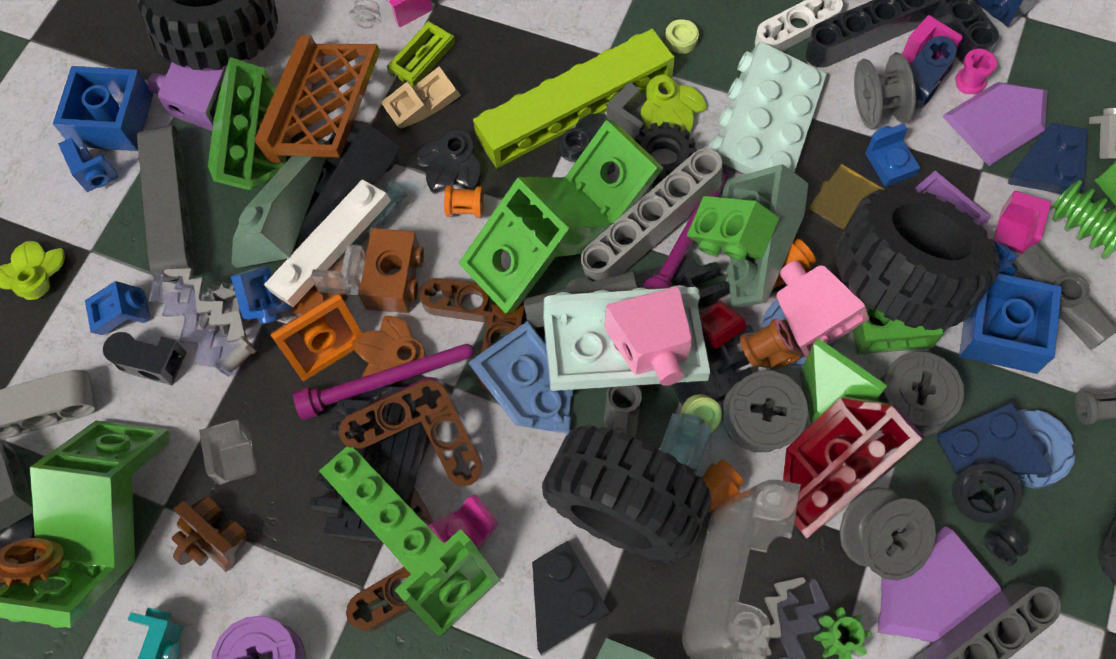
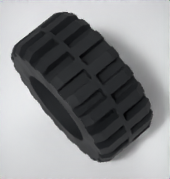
M136 0L153 48L168 61L171 60V62L181 67L189 65L193 70H203V68L220 70L222 69L221 66L228 65L230 57L238 60L246 58L250 60L257 55L259 49L263 51L268 46L270 39L274 37L277 30L278 13L275 0Z
M899 187L881 188L863 197L835 246L836 266L839 269V275L843 282L849 283V290L856 297L860 296L864 299V304L873 311L877 309L884 313L883 317L892 321L897 319L904 322V326L912 328L923 326L925 330L953 327L964 322L971 315L998 276V269L1000 268L999 253H997L993 239L987 238L988 232L982 225L974 223V218L968 213H962L955 208L956 205L947 200L943 202L937 199L936 195L928 192L925 194L919 193L917 189L908 187L900 190Z
M594 425L579 426L565 436L542 482L543 497L547 500L548 505L555 508L562 517L572 521V524L588 531L592 536L602 539L612 546L627 550L631 554L639 557L643 556L656 562L660 560L667 564L679 563L690 555L712 502L709 487H706V482L701 477L696 476L694 470L689 466L678 462L676 457L656 449V446L646 441L642 442L634 439L629 434L623 432L620 434L606 427L596 428Z

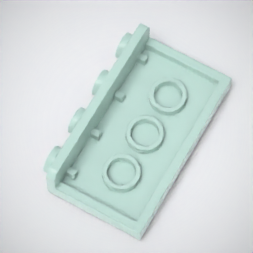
M760 41L751 53L746 51L739 62L737 70L741 71L739 79L736 78L729 89L727 97L731 99L730 105L725 106L717 122V125L721 126L719 135H714L708 149L718 152L723 164L744 174L781 164L794 172L827 73Z
M678 285L692 338L688 359L679 363L684 376L678 382L708 381L710 369L698 310L699 289ZM635 288L631 291L615 292L598 290L593 293L582 294L561 292L545 297L543 320L550 391L661 384L655 370L639 375L631 371L606 332L604 322L606 306L608 304L665 289Z

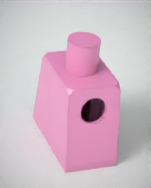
M793 261L781 269L780 276L787 286L778 291L776 296L795 340L806 359L818 338L829 345L869 320L863 302L825 266H817L807 273L799 261Z
M678 286L606 306L605 330L633 373L639 375L655 370L661 385L664 386L672 385L683 378L684 374L679 363L688 359L692 338Z

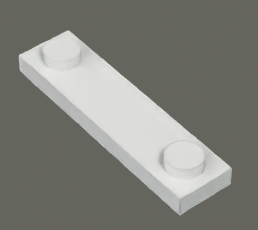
M362 179L297 248L291 257L268 279L264 286L275 296L294 307L391 202L387 193Z

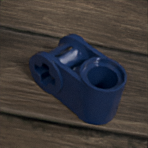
M937 36L931 38L915 59L909 63L915 84V104L921 108L930 101L952 69L957 48L955 43L948 37Z

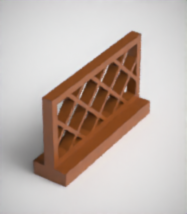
M299 35L255 137V142L269 163H282L285 156L341 157L380 54L377 44H316L311 35ZM324 56H337V58L322 66ZM359 56H366L365 60L353 67L349 64L350 61ZM342 66L347 68V71L332 80L328 76ZM323 78L327 81L326 84L311 92L315 83ZM354 78L356 79L355 86L342 93L338 89ZM333 91L338 95L323 106L318 103L320 99ZM314 104L317 109L300 119L303 110ZM345 104V112L331 120L328 114ZM322 118L327 121L325 125L312 133L307 130V127ZM303 131L306 134V137L298 142L290 143L292 137ZM332 132L336 133L332 145L317 143Z

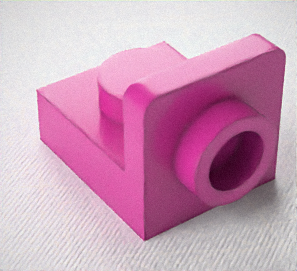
M474 494L467 498L459 510L430 523L428 527L444 544L461 529L478 549L485 544L498 527V522L479 497Z

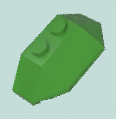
M231 57L228 61L215 107L208 168L213 181L252 190L269 182L286 163L287 156L284 157L282 163H269L255 142V137L276 91V88L269 80V74L263 67Z

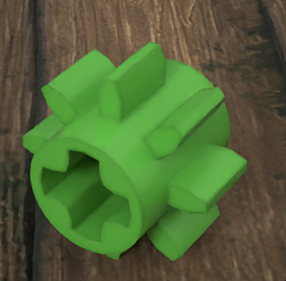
M838 608L834 610V620L827 615L818 619L823 629L820 634L813 637L814 640L821 641L825 648L822 655L824 658L839 654V659H852L851 652L858 657L867 654L862 644L864 639L872 636L869 631H864L860 623L862 619L861 614L846 617L844 608ZM843 628L846 633L843 639L847 643L841 644L838 640L841 637V632L838 629Z

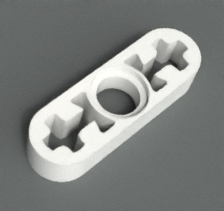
M805 0L771 17L758 26L755 46L761 41L779 51H783L810 37L811 30L816 24L841 14L843 1ZM801 18L808 25L803 28H797L790 23V20Z

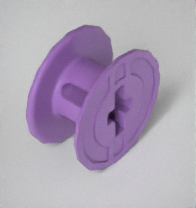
M266 616L246 617L233 623L219 637L212 652V659H259V653L273 657V659H306V651L301 638L289 626Z

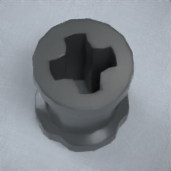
M1113 387L1110 392L1092 393L1090 390H1080L1077 392L1075 411L1083 425H1093L1097 420L1113 419L1116 421V387Z

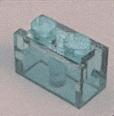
M672 413L659 450L676 457L678 462L689 466L696 475L712 427L705 425L703 419L693 414L683 413L680 416Z

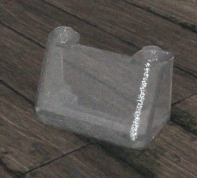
M767 480L722 501L713 509L683 629V647L691 659H767L770 639L769 620L760 609L739 603V597L750 549L767 553L770 543L781 536L792 537L800 484L782 480Z

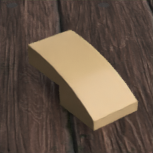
M439 66L414 87L407 81L381 103L395 124L401 129L438 112L460 97L461 94Z

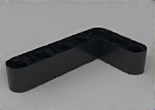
M872 0L816 24L811 30L805 57L812 66L818 68L831 66L915 30L930 15L963 36L956 51V57L963 64L964 58L973 49H985L991 52L999 38V32L975 0Z

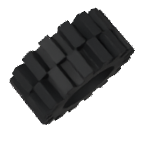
M657 122L651 124L650 131L645 127L641 130V136L637 135L634 139L650 155L658 149H668L677 155L675 162L660 164L663 170L653 181V188L697 151L694 137L689 139L690 132L687 129L680 133L681 125L676 123L673 129L669 128V122H663L662 128H658Z

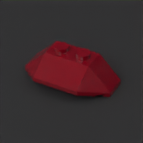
M845 396L840 397L786 448L783 494L781 495L780 508L807 539L846 509L854 498L871 488L906 458L925 437L895 404Z

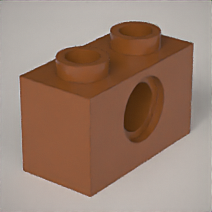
M371 228L358 294L366 310L409 313L411 301H416L419 285L418 279H415L417 267L422 268L424 262V247L419 246L415 232ZM392 268H401L396 274H387Z

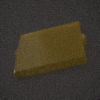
M841 164L828 182H823L821 192L811 203L809 209L844 230L862 198L882 187Z

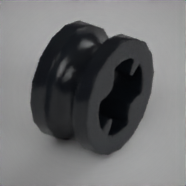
M1005 524L997 525L994 528L995 534L989 533L983 538L988 551L998 561L1007 566L1014 565L1017 562V556L1022 557L1028 552L1027 544L1023 538Z

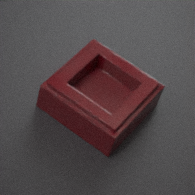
M721 300L699 314L703 337L716 349L746 329L745 319Z

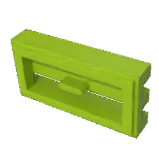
M428 21L387 65L388 72L393 76L397 74L399 80L403 82L408 81L414 87L425 78L455 44L454 36ZM432 34H435L426 45H423ZM414 54H416V56L409 62V64H408L405 68H402V67L404 66V64H405Z

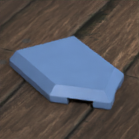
M528 321L468 363L515 425L565 434L570 432L571 417L569 416L573 390L550 391L546 344Z

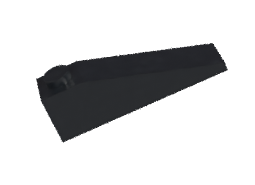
M354 120L341 157H326L294 248L297 249L362 179L373 185L384 173L390 171L397 161L396 154L400 146L369 123ZM335 132L332 133L328 140L331 145L336 135Z

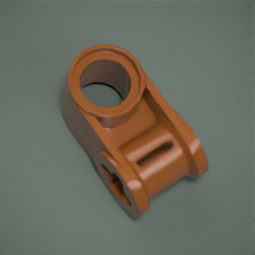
M775 318L770 321V325L756 333H745L740 336L743 352L754 367H766L775 370L790 365L803 357L787 320Z

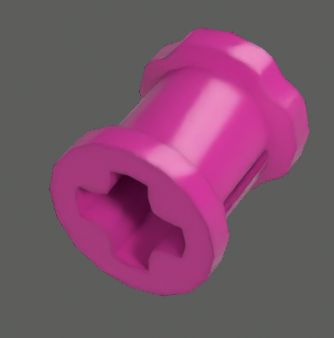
M973 49L968 52L964 58V68L959 70L955 76L958 90L967 95H976L984 90L987 85L986 78L997 67V60L991 52L985 49Z

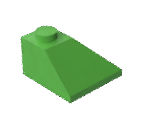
M819 338L813 344L800 371L811 424L840 397L845 396L877 401L887 387L885 383Z

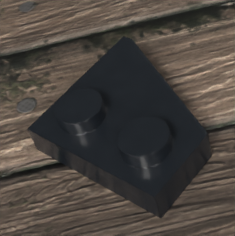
M568 541L532 562L537 649L540 655L543 656L608 616L610 611Z

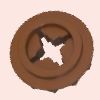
M28 538L15 541L1 548L0 583L6 582L8 587H14L19 583H26L29 586L32 581H46L49 574L61 570V563L65 560L62 546L49 539Z

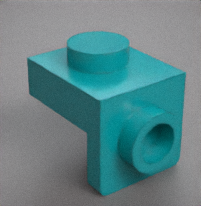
M147 608L145 615L130 612L127 621L149 627L138 659L178 658L180 650L178 640L183 626L170 622L171 613Z

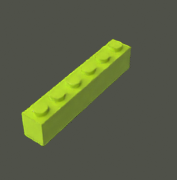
M653 29L642 34H636L627 42L613 49H606L597 57L583 64H577L569 71L553 79L543 81L538 87L524 94H517L510 101L494 109L482 112L473 119L476 138L497 169L563 135L567 130L575 128L580 118L590 114H603L607 112V104L629 82L639 88L640 94H642L653 77L665 75L672 78L674 56Z

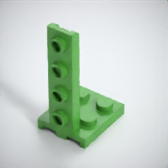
M347 446L319 470L409 571L411 575L395 591L438 637L443 635L500 580L471 539L461 529L444 544L354 447L349 448Z

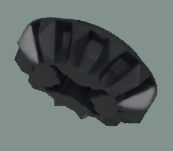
M993 460L989 463L981 464L974 461L970 467L963 471L959 470L958 476L952 484V496L955 505L962 514L977 522L997 523L1004 521L1018 510L1022 502L1023 492L1020 479H1017L1009 467L1004 468L997 465ZM980 480L987 483L990 488L998 487L994 490V503L991 504L990 499L986 498L984 493L976 494L980 491Z

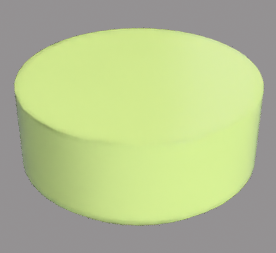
M675 20L666 28L665 44L674 53H689L698 44L699 30L689 20Z
M697 394L688 398L683 404L681 420L684 426L692 433L708 435L714 432L720 425L722 410L720 405L711 397Z

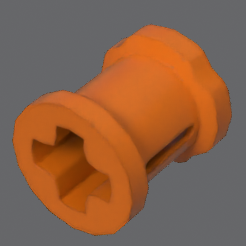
M453 185L446 186L444 196V212L446 217H452L453 214L475 215V218L482 219L484 211V189L482 186H477L475 190L454 189Z

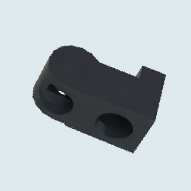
M126 332L112 334L103 345V355L120 371L171 386L187 353L174 339L161 336L156 346L137 341Z

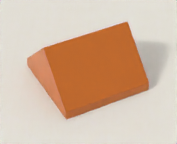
M339 293L332 295L271 332L272 338L303 382L354 351L352 342L358 335L362 334Z

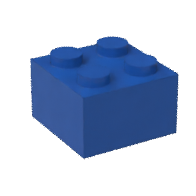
M71 66L53 125L65 140L72 138L82 148L137 151V133L144 129L153 93L149 91L147 83L138 70Z
M998 273L996 280L971 315L963 322L959 357L1038 374L1055 358L1062 287Z

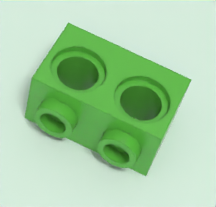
M703 196L687 236L699 243L698 249L711 256L718 257L720 253H724L740 261H745L746 257L763 259L779 217L757 201Z
M860 297L859 299H860V300L863 302V304H864V303H865V300ZM866 305L868 316L879 319L883 326H876L868 320L852 330L857 355L930 349L935 346L943 335L942 328L925 330L923 326L917 328L904 326V322L897 319L895 321L883 317L884 313L877 309L873 311Z

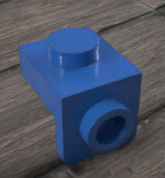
M269 266L257 267L231 276L242 319L258 318L260 324L269 323L281 319V312L293 308L284 301H278L277 296L264 286L271 277Z

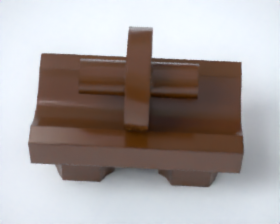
M209 496L196 502L191 507L184 500L174 507V512L180 516L177 527L181 530L172 537V541L178 545L173 553L174 560L180 565H185L194 560L199 566H202L210 557L225 572L235 565L234 554L247 541L245 529L232 520L217 532L211 525L222 517L219 506Z

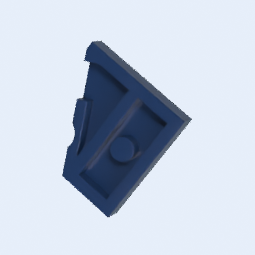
M1051 123L1008 179V184L1063 194L1072 183L1081 179L1083 181L1079 189V193L1084 190L1087 129Z
M1012 403L937 435V442L956 475H958L959 470L963 471L970 467L974 461L981 464L989 463L991 460L1004 468L1009 467L1013 474L1037 475L1038 478H1046L1052 475L1053 470Z

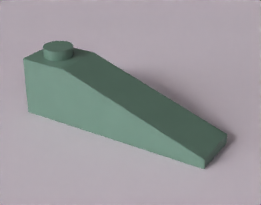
M327 140L317 142L318 144L331 145ZM292 156L245 207L239 217V224L233 237L231 264L234 267H245L289 259L291 257L326 157Z
M783 164L728 179L724 185L722 198L757 201L779 217L763 259L746 257L745 261H740L730 257L727 273L731 304L736 308L767 303L804 217L809 184Z

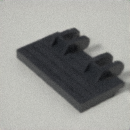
M692 255L684 257L671 281L672 287L678 285L694 287L714 278L722 270L718 262L698 267ZM662 266L636 276L637 288H642L648 278L658 275ZM722 281L699 290V314L711 307L708 306L701 309V306L716 301L719 298L721 299L730 293L728 282ZM746 325L745 330L717 349L704 339L710 375L708 381L672 384L682 406L688 398L697 394L707 395L716 402L722 401L735 383L753 374L751 368L734 373L733 370L746 366L750 362L743 351L731 356L727 351V348L740 343L741 335L745 333L754 334L751 325Z
M384 386L360 394L359 400H340L337 403L336 410L344 415H348L404 387ZM424 388L423 396L412 401L410 393L404 396L410 401L413 415L415 416L420 414L416 410L417 405L429 401L434 406L436 393L431 391L430 388ZM391 402L384 406L383 415L388 422L396 424L404 420L406 413L402 405ZM374 410L369 412L373 417L371 421L363 425L352 423L353 426L348 431L351 436L358 435L360 439H365V431L376 424L377 431H383L376 421ZM342 422L332 423L330 433L340 437L339 426ZM422 422L414 424L370 446L355 449L409 507L427 436ZM321 473L317 475L315 482L317 485L327 489L334 488ZM341 495L339 499L311 497L310 508L321 512L344 514L343 518L327 517L324 534L351 540L383 543Z

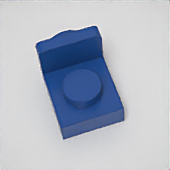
M904 123L892 128L891 126H885L877 130L872 135L865 152L885 187L914 177L920 170V166L903 140L908 131Z
M72 138L58 143L72 176L86 192L101 188L118 178L116 170L104 155L93 158L86 147L80 149Z
M114 281L85 300L90 332L94 334L104 335L128 319L141 323L150 320L145 291L139 287Z

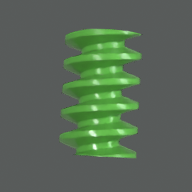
M1078 179L1050 207L1049 211L1053 208L1056 209L1052 221L1058 222L1067 217L1068 220L1064 230L1068 232L1079 226L1080 230L1076 239L1081 241L1092 236L1089 249L1094 250L1104 245L1105 248L1101 258L1105 260L1116 251V207L1105 212L1104 208L1108 200L1105 197L1094 203L1091 202L1095 190L1091 188L1082 194L1079 193L1083 181Z

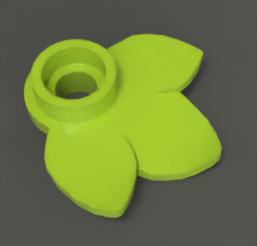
M659 75L653 77L646 86L645 94L647 100L641 108V119L649 131L653 123L657 122L659 128L663 122H669V128L673 129L676 123L681 125L680 133L685 129L690 132L694 122L693 113L704 112L707 109V105L703 96L693 87L678 85L672 78ZM658 88L665 89L669 94H662Z
M26 241L13 251L11 263L0 266V288L12 289L17 296L24 297L27 300L40 298L50 287L49 277L62 267L65 259L64 250L58 248L45 253L38 242Z

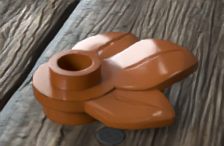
M384 316L380 331L371 330L358 335L352 342L356 353L369 363L362 377L426 357L423 345L412 337L409 325L401 318L395 316ZM403 350H412V355L409 359H400V354Z

